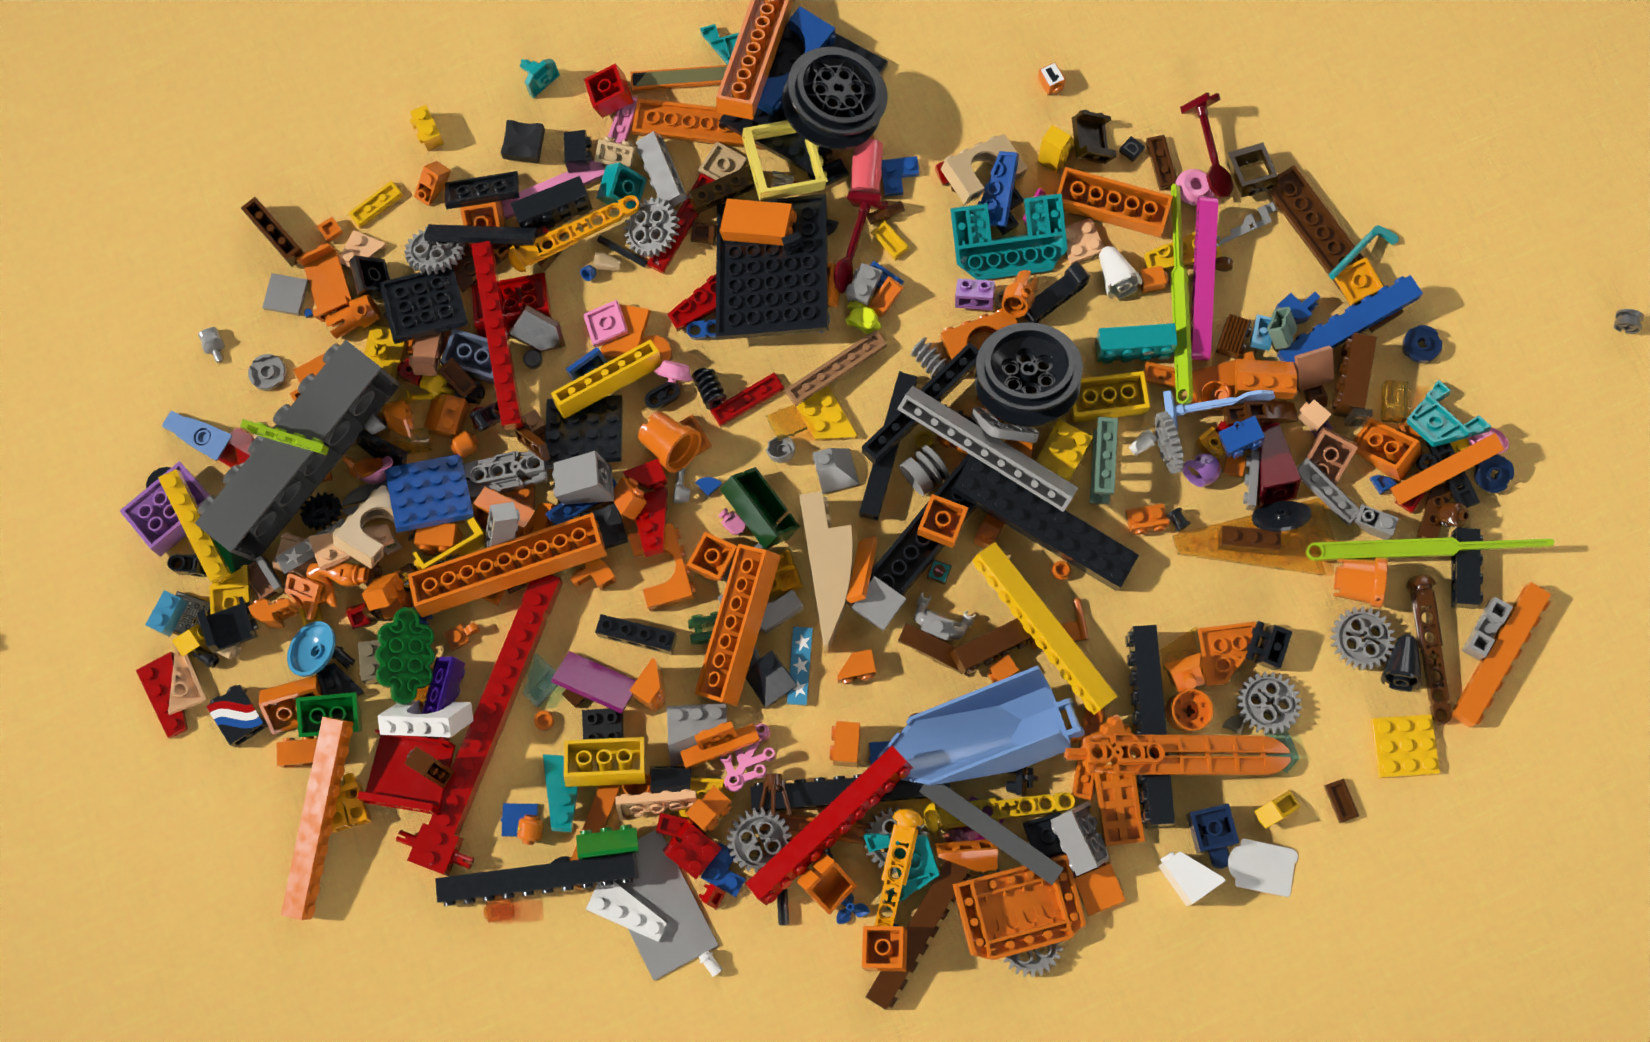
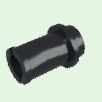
M201 646L195 649L198 654L193 653V657L204 662L208 668L216 667L220 660L217 654H212Z
M335 647L332 659H336L347 670L350 669V664L353 666L356 660L349 656L343 647Z

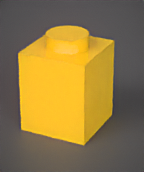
M199 624L171 640L182 657L206 642Z

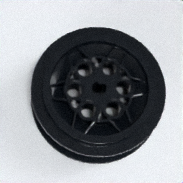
M838 47L816 48L800 56L793 64L782 92V108L792 128L804 139L815 145L838 150L853 148L866 142L876 131L880 119L885 112L888 100L887 88L879 71L861 55Z
M1027 322L1003 327L985 340L977 354L975 388L979 400L992 415L1013 425L1030 427L1054 422L1067 414L1078 399L1083 372L1081 354L1068 336L1048 325Z

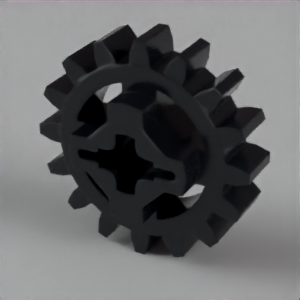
M324 492L323 495L317 493L315 498L310 496L311 500L304 501L306 506L300 508L302 510L300 516L305 526L307 525L309 529L314 527L316 531L320 527L325 530L326 525L333 526V521L338 522L337 516L342 515L340 510L343 509L338 497H335L333 493L328 495L327 492Z

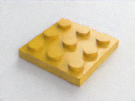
M1432 714L1371 719L1378 778L1434 775L1440 773Z

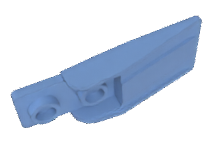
M170 411L162 424V427L175 433L184 442L215 461L219 459L232 438L231 434L199 420L184 417L174 411Z

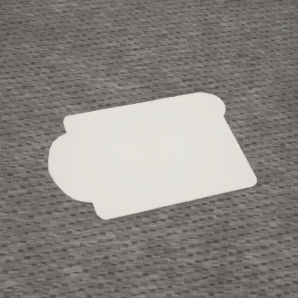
M1243 838L1240 846L1235 847L1230 853L1228 867L1230 874L1236 878V887L1289 897L1291 894L1294 864L1298 860V854L1291 848Z

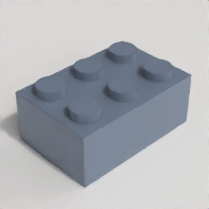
M452 329L440 361L441 365L443 366L450 358H454L471 378L494 384L487 338Z

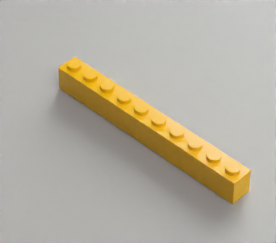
M996 542L978 553L972 560L975 568L985 576L987 583L996 590L1001 601L1005 602L1010 608L1012 615L1018 618L1024 630L1033 637L1036 645L1044 651L1049 662L1056 666L1061 677L1071 685L1073 692L1082 699L1087 710L1095 715L1118 697Z

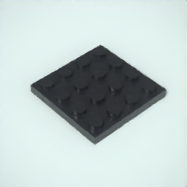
M452 264V269L446 267L444 273L441 270H438V274L432 271L430 275H428L427 271L423 274L418 272L379 283L394 344L469 325Z
M622 395L606 396L565 419L555 406L554 400L547 399L545 443L551 459L544 461L545 465H554L553 463L592 451H596L606 462H621Z

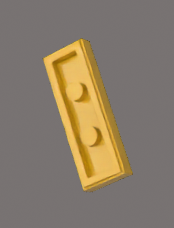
M391 180L351 210L348 215L359 228H362L404 195Z

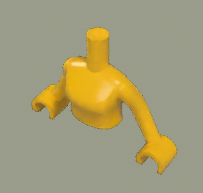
M438 371L439 375H424L420 381V388L427 390L429 393L411 394L409 391L404 390L407 393V397L404 399L408 404L413 400L434 399L441 393L454 396L455 391L446 386L447 380Z

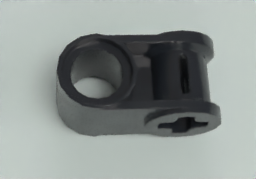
M498 401L470 414V417L478 425L479 432L501 422L500 415L495 412V410L499 411Z
M174 554L167 561L168 567L176 574L196 577L206 576L196 554ZM182 561L181 567L175 568L176 563Z

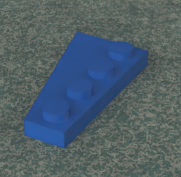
M999 152L990 173V180L984 187L981 201L978 202V204H988L990 226L1007 227L1019 160L1017 152Z

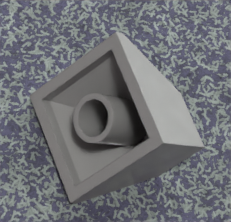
M829 448L812 453L823 494L859 485L849 448Z

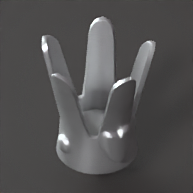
M773 170V176L777 178L772 179V187L799 183L793 181L794 175H785Z

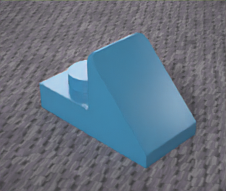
M1256 315L1250 347L1270 350L1272 339L1267 327L1272 321V317Z

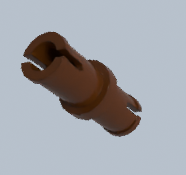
M900 200L887 206L886 209H879L869 213L867 219L870 225L883 219L888 220L891 216L905 212V208Z

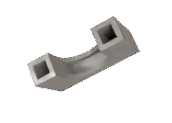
M760 543L754 546L756 548L764 549L762 545H760ZM733 561L730 562L722 577L726 584ZM793 589L776 601L767 603L759 632L769 633L804 609L803 604Z

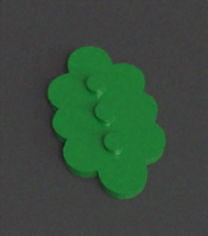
M402 607L394 614L393 622L384 624L378 630L377 638L380 646L375 652V659L380 664L376 671L378 683L383 687L390 688L391 697L394 702L406 705L414 701L417 696V689L425 688L431 683L433 673L429 666L434 662L435 653L430 647L434 641L432 629L427 625L420 624L419 614L415 609Z

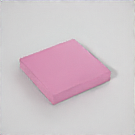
M617 300L583 314L594 347H599L629 334Z

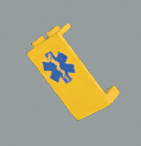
M473 517L467 521L474 532L472 536L427 563L417 552H414L413 555L416 559L413 562L418 570L473 553L483 547L485 533Z

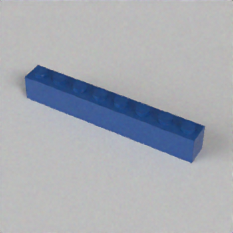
M1411 275L1406 278L1401 276L1394 281V285L1382 287L1377 291L1378 294L1373 297L1368 295L1361 300V304L1349 306L1345 309V313L1340 316L1335 314L1328 319V323L1324 325L1320 323L1313 327L1312 332L1309 334L1302 333L1295 338L1296 341L1288 348L1280 349L1277 357L1280 361L1294 362L1295 366L1294 356L1326 346H1331L1334 349L1346 342L1347 338H1351L1353 333L1360 334L1419 300L1423 293Z

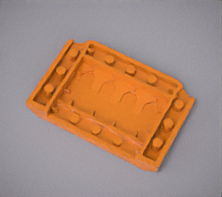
M1067 854L1050 858L1064 868L1053 885H1050L1025 866L952 884L970 955L997 960L1070 940L1081 927L1086 925Z

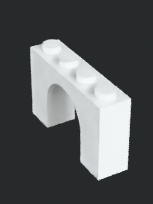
M414 700L406 705L396 703L378 715L380 735L452 737L474 721L471 702H453L440 711L421 714L419 701Z

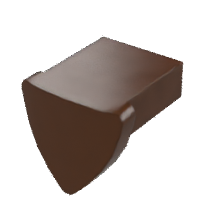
M693 222L691 242L714 245L716 224Z

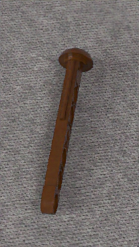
M1416 575L1408 580L1406 588L1412 591L1410 595L1418 646L1421 648L1428 699L1432 704L1430 712L1435 723L1445 724L1451 720L1452 712L1451 705L1448 703L1449 692L1441 648L1443 642L1435 591L1432 590V586L1437 585V582L1429 575ZM1427 606H1429V608H1430V609L1420 610V608H1424V607H1427ZM1424 612L1429 613L1431 616L1429 623H1425L1422 620ZM1426 632H1431L1434 635L1432 643L1425 640ZM1431 651L1433 655L1437 656V658L1434 660L1428 658V655L1431 654ZM1434 661V665L1438 664L1439 667L1430 668L1429 666L1433 665ZM1432 671L1439 672L1440 680L1438 682L1431 679ZM1436 690H1439L1443 693V699L1441 701H1437L1434 698V692ZM1439 710H1443L1446 713L1444 721L1437 718Z

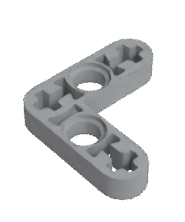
M974 407L971 418L992 437L1032 443L1038 440L1040 433L1038 430L1026 426L1003 424L984 408Z

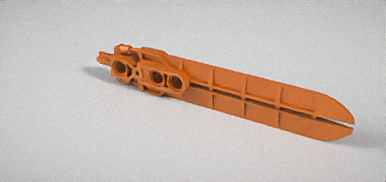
M1114 733L1105 736L1088 735L1083 739V746L1081 748H1065L1064 753L1066 760H1082L1083 767H1085L1088 773L1103 774L1105 772L1111 773V775L1132 776L1271 775L1283 770L1291 762V757L1266 756V754H1290L1289 749L1280 741L1268 736L1134 735L1133 733ZM1108 739L1110 744L1108 742H1101V740ZM1092 750L1097 753L1098 758L1093 755ZM1131 751L1134 752L1136 758L1132 757ZM1149 751L1154 754V758L1151 757ZM1165 754H1177V756H1165ZM1183 754H1205V756H1183ZM1210 754H1233V756H1211ZM1238 754H1260V756H1238ZM1110 762L1113 768L1112 770L1105 769L1103 766Z

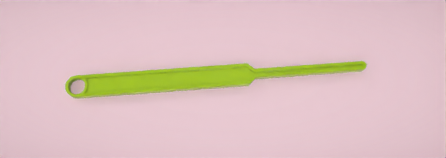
M1172 184L1174 268L1171 272L1172 316L1177 336V347L1174 351L1175 387L1177 402L1187 405L1193 399L1188 270L1184 267L1180 186ZM1187 390V398L1182 401V394Z
M1453 537L1311 543L1307 547L1306 556L1312 561L1338 560V558L1375 559L1376 557L1454 556L1461 550L1551 547L1555 542L1553 539L1459 542ZM1312 546L1320 548L1321 555L1319 557H1312L1310 555L1309 549Z

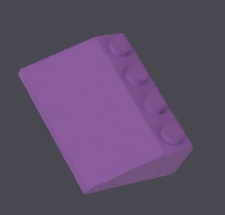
M180 461L166 472L169 473L177 469L182 473L198 507L207 497L211 496ZM159 479L120 510L148 547L160 557L186 536Z

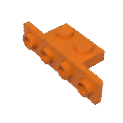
M731 721L723 722L717 727L702 730L694 735L697 745L682 750L680 753L685 768L689 769L759 742L760 738L753 723L735 730Z

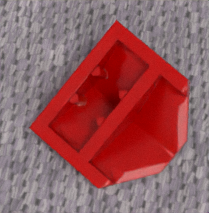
M239 428L230 433L232 438L218 461L230 468L245 463L251 455L248 452V448L254 438Z

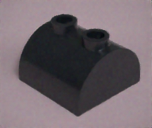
M353 256L349 264L358 297L368 294L373 300L382 299L383 296L379 283L390 280L385 259Z

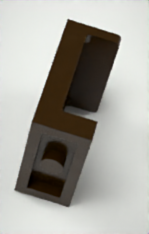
M1081 110L1071 118L1076 159L1106 164L1116 158V150L1108 149L1105 125L1111 121V116L1104 115L1103 113L1089 112V110Z

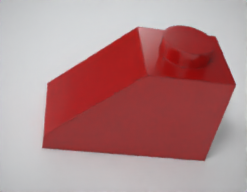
M659 459L623 471L625 478H633L638 482L639 486L648 490L654 489L656 491L663 489L668 484Z

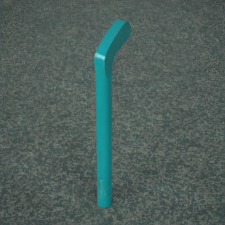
M1375 226L1329 273V277L1335 279L1376 236L1384 238L1391 245H1395L1398 242V236L1382 226Z

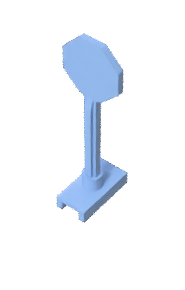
M1171 390L1163 392L1165 411L1171 415L1177 430V416L1185 415V413L1232 406L1237 403L1244 404L1245 401H1270L1275 398L1274 391L1256 390L1247 392L1237 398L1230 397L1188 405H1175V399Z

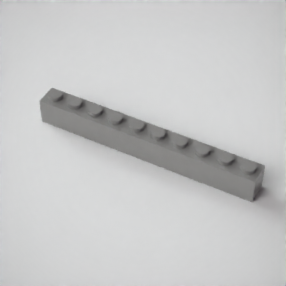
M914 386L905 394L898 407V410L1063 512L1078 490V487L999 438L988 435L981 427Z

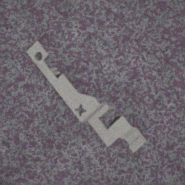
M1272 201L1267 205L1257 208L1262 220L1256 222L1253 214L1247 215L1243 224L1230 230L1232 235L1221 239L1219 244L1216 243V247L1272 222L1269 213L1277 210L1274 202Z

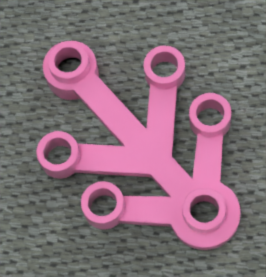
M758 724L756 726L760 741L749 745L745 754L742 748L735 750L739 763L736 771L731 763V753L725 754L729 755L727 759H723L725 755L720 756L728 774L725 777L724 784L729 791L737 792L742 789L745 782L766 776L767 770L765 766L759 763L773 761L776 757L774 749L766 748L762 754L754 757L753 755L760 742L766 741L770 737V730L767 725ZM760 729H764L762 733L758 732ZM769 752L773 753L770 757L766 756ZM757 765L754 771L744 774L746 768ZM759 769H763L762 773H757ZM733 779H737L735 783H731Z

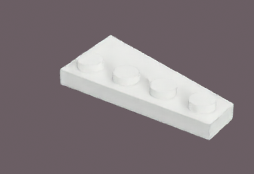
M614 881L611 886H601V883H598L586 907V910L657 942H660L667 926L664 920Z

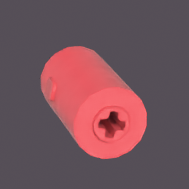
M869 138L863 144L853 147L851 192L880 193L882 142Z

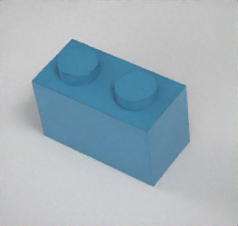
M164 590L145 625L170 637L188 602Z

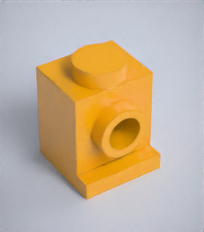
M1213 426L1196 441V445L1205 454L1219 458L1225 453L1219 439V434Z

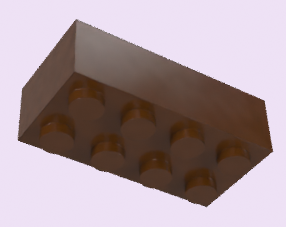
M1353 333L1351 338H1347L1346 344H1343L1341 349L1343 361L1339 363L1338 367L1340 379H1337L1335 384L1337 396L1334 397L1332 402L1333 415L1356 420L1365 409L1377 337Z

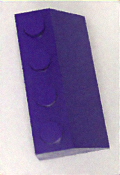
M436 657L432 672L433 678L429 684L421 714L440 711L455 702L460 693V681L465 675L464 662L455 657Z

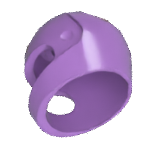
M1199 454L1195 457V460H1187L1183 464L1184 468H1182L1184 476L1198 487L1212 484L1221 473L1218 459L1210 454ZM1188 466L1194 468L1199 474L1197 476L1193 475L1189 471Z

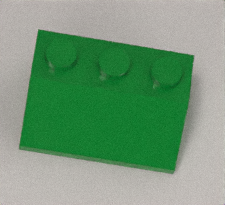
M357 692L296 698L299 737L318 736L322 717H333L353 722V732L362 731L361 710Z
M632 825L620 826V830H612V827L601 828L600 832L592 833V830L580 831V835H576L579 860L626 853H639L636 827L632 828Z

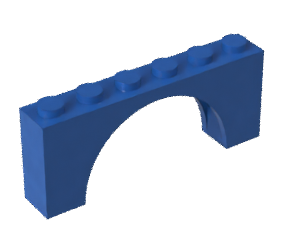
M799 6L789 19V29L794 31L801 39L805 53L816 48L828 47L834 44L836 40L835 27ZM789 73L779 77L767 78L758 107L771 116L776 111L779 112L782 109V92Z

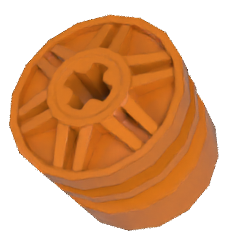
M1196 689L1184 690L1173 695L1167 701L1165 716L1169 725L1175 730L1183 733L1194 732L1209 724L1213 716V704L1210 698L1202 691ZM1187 708V710L1190 711V714L1187 715L1185 712H1183V709Z

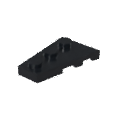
M365 429L359 433L357 445L373 458L390 456L393 459L392 466L406 464L407 451L371 434Z

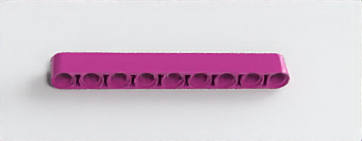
M1198 197L1190 328L1192 360L1209 361L1211 356L1218 198Z

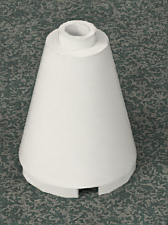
M1107 246L1101 250L1099 259L1108 297L1113 299V297L1117 296L1118 299H1122L1136 292L1138 284L1142 285V278L1115 247Z

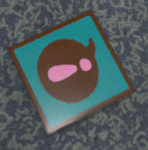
M934 559L927 578L945 585L952 566Z

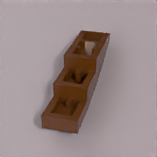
M905 624L898 639L899 643L933 659L936 663L960 673L950 655L956 647L916 627ZM967 672L963 674L969 677V674Z

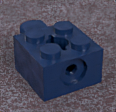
M1229 803L1186 814L1196 854L1208 851L1214 868L1223 869L1227 867L1229 858L1228 847L1239 844Z

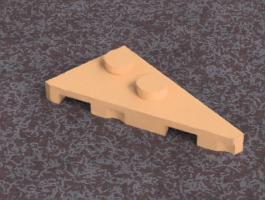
M176 647L168 709L169 715L206 702V697L188 655L186 654L182 657Z

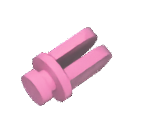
M725 508L718 515L720 518H723L721 523L731 534H741L746 524L736 512L732 510L728 513L729 510Z

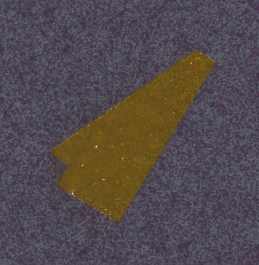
M1320 498L1300 502L1311 509V519L1301 527L1281 531V549L1276 555L1218 550V531L1222 525L1260 529L1253 524L1252 515L1172 536L1178 555L1321 576L1326 574L1322 561L1310 560L1306 556V549L1311 543L1336 541ZM1312 546L1309 549V553L1312 557H1319L1321 550L1316 546Z

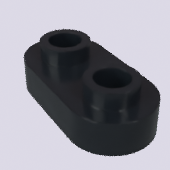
M666 382L649 391L645 396L646 406L650 410L663 408L679 398L681 393L680 387L677 383ZM674 390L675 392L674 394L669 395L668 391ZM653 399L658 400L656 404L651 403Z

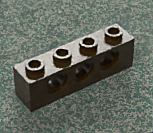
M750 165L689 191L688 200L695 214L726 202L727 199H733L755 189L756 186Z

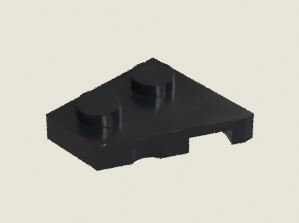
M335 663L326 665L321 671L316 673L323 695L357 692V696L365 694Z

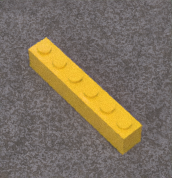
M651 339L551 392L555 406L564 419L660 367L662 364L660 353Z
M175 469L158 477L209 581L215 583L232 575L215 540L195 524L201 516L198 513L199 507L182 473Z

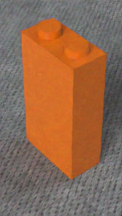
M727 199L720 234L725 241L783 245L781 238L793 234L792 225L793 222H796L797 213L794 211L792 204Z

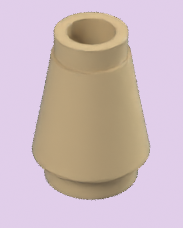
M596 252L593 267H597L598 270L619 271L621 260H617L604 252Z

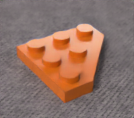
M1255 621L1196 629L1199 650L1207 670L1206 687L1226 685L1246 657L1247 644H1250L1251 632L1256 626Z

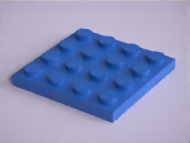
M458 454L392 466L385 470L397 533L474 517L462 457Z

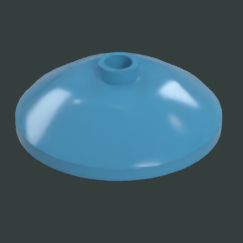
M321 621L311 622L301 628L294 636L287 653V663L294 674L301 677H309L321 671L329 663L336 644L335 633L330 625Z

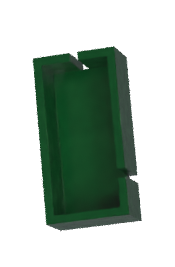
M756 467L732 475L720 488L725 498L764 549L788 540L801 527L791 513L777 524L788 509Z

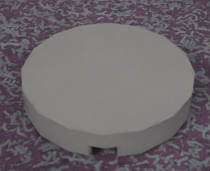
M263 354L252 361L253 363L248 369V377L251 383L259 390L272 391L284 383L287 376V368L279 357L272 354Z

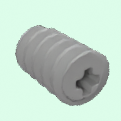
M924 337L914 346L911 356L916 357V362H921V367L926 368V373H931L930 376L933 378L945 367L944 364L947 359L940 360L942 353L935 355L937 348L930 349L932 343L925 344L927 337Z

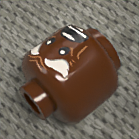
M1447 502L1439 509L1438 519L1445 527L1461 528L1469 519V511L1463 503Z

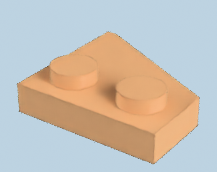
M353 230L339 257L341 265L351 269L349 261L353 256L373 258L376 252L380 249L384 250L387 245L382 241Z

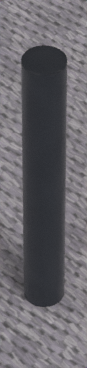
M601 235L598 237L597 242L636 264L644 268L646 267L648 261Z

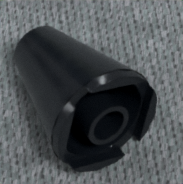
M1402 635L1397 639L1382 673V684L1388 683L1391 689L1410 692L1412 688L1417 687L1418 690L1422 686L1418 641L1411 635Z

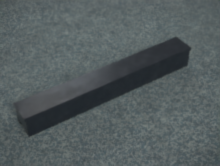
M899 371L884 425L899 411L898 407L912 386L916 387L917 376ZM900 442L876 466L872 465L859 517L878 521Z

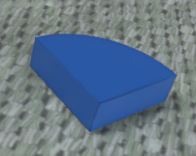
M1375 475L1370 477V481L1379 495L1397 484L1395 480L1386 476Z
M704 477L695 482L708 497L722 486L719 480L712 477Z

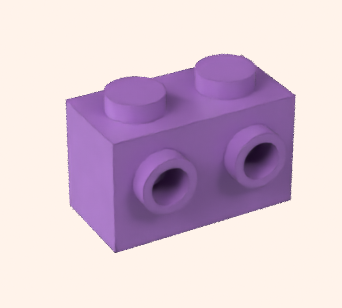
M957 279L955 308L993 310L995 281Z

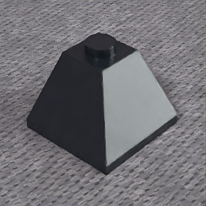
M772 650L757 660L746 675V680L765 708L798 686L777 654Z

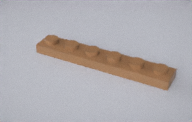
M876 330L786 388V395L795 406H798L884 349L887 343Z

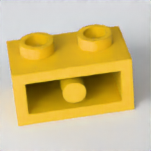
M426 104L409 111L412 116L409 121L413 129L417 128L419 131L416 136L420 144L424 143L428 151L444 144Z

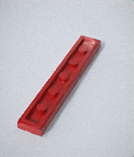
M701 173L690 191L715 181V179ZM688 199L683 202L676 217L680 218L676 222L680 228L675 230L679 235H674L673 237L676 242L671 241L672 248L665 247L666 253L660 251L659 257L654 255L647 262L648 267L662 274L666 271L691 229L693 222H695L700 214H695Z

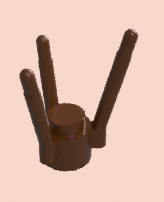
M766 774V781H763L759 811L761 807L764 808L768 790L771 792V815L775 816L776 792L780 791L781 788L787 813L789 816L792 815L782 774Z

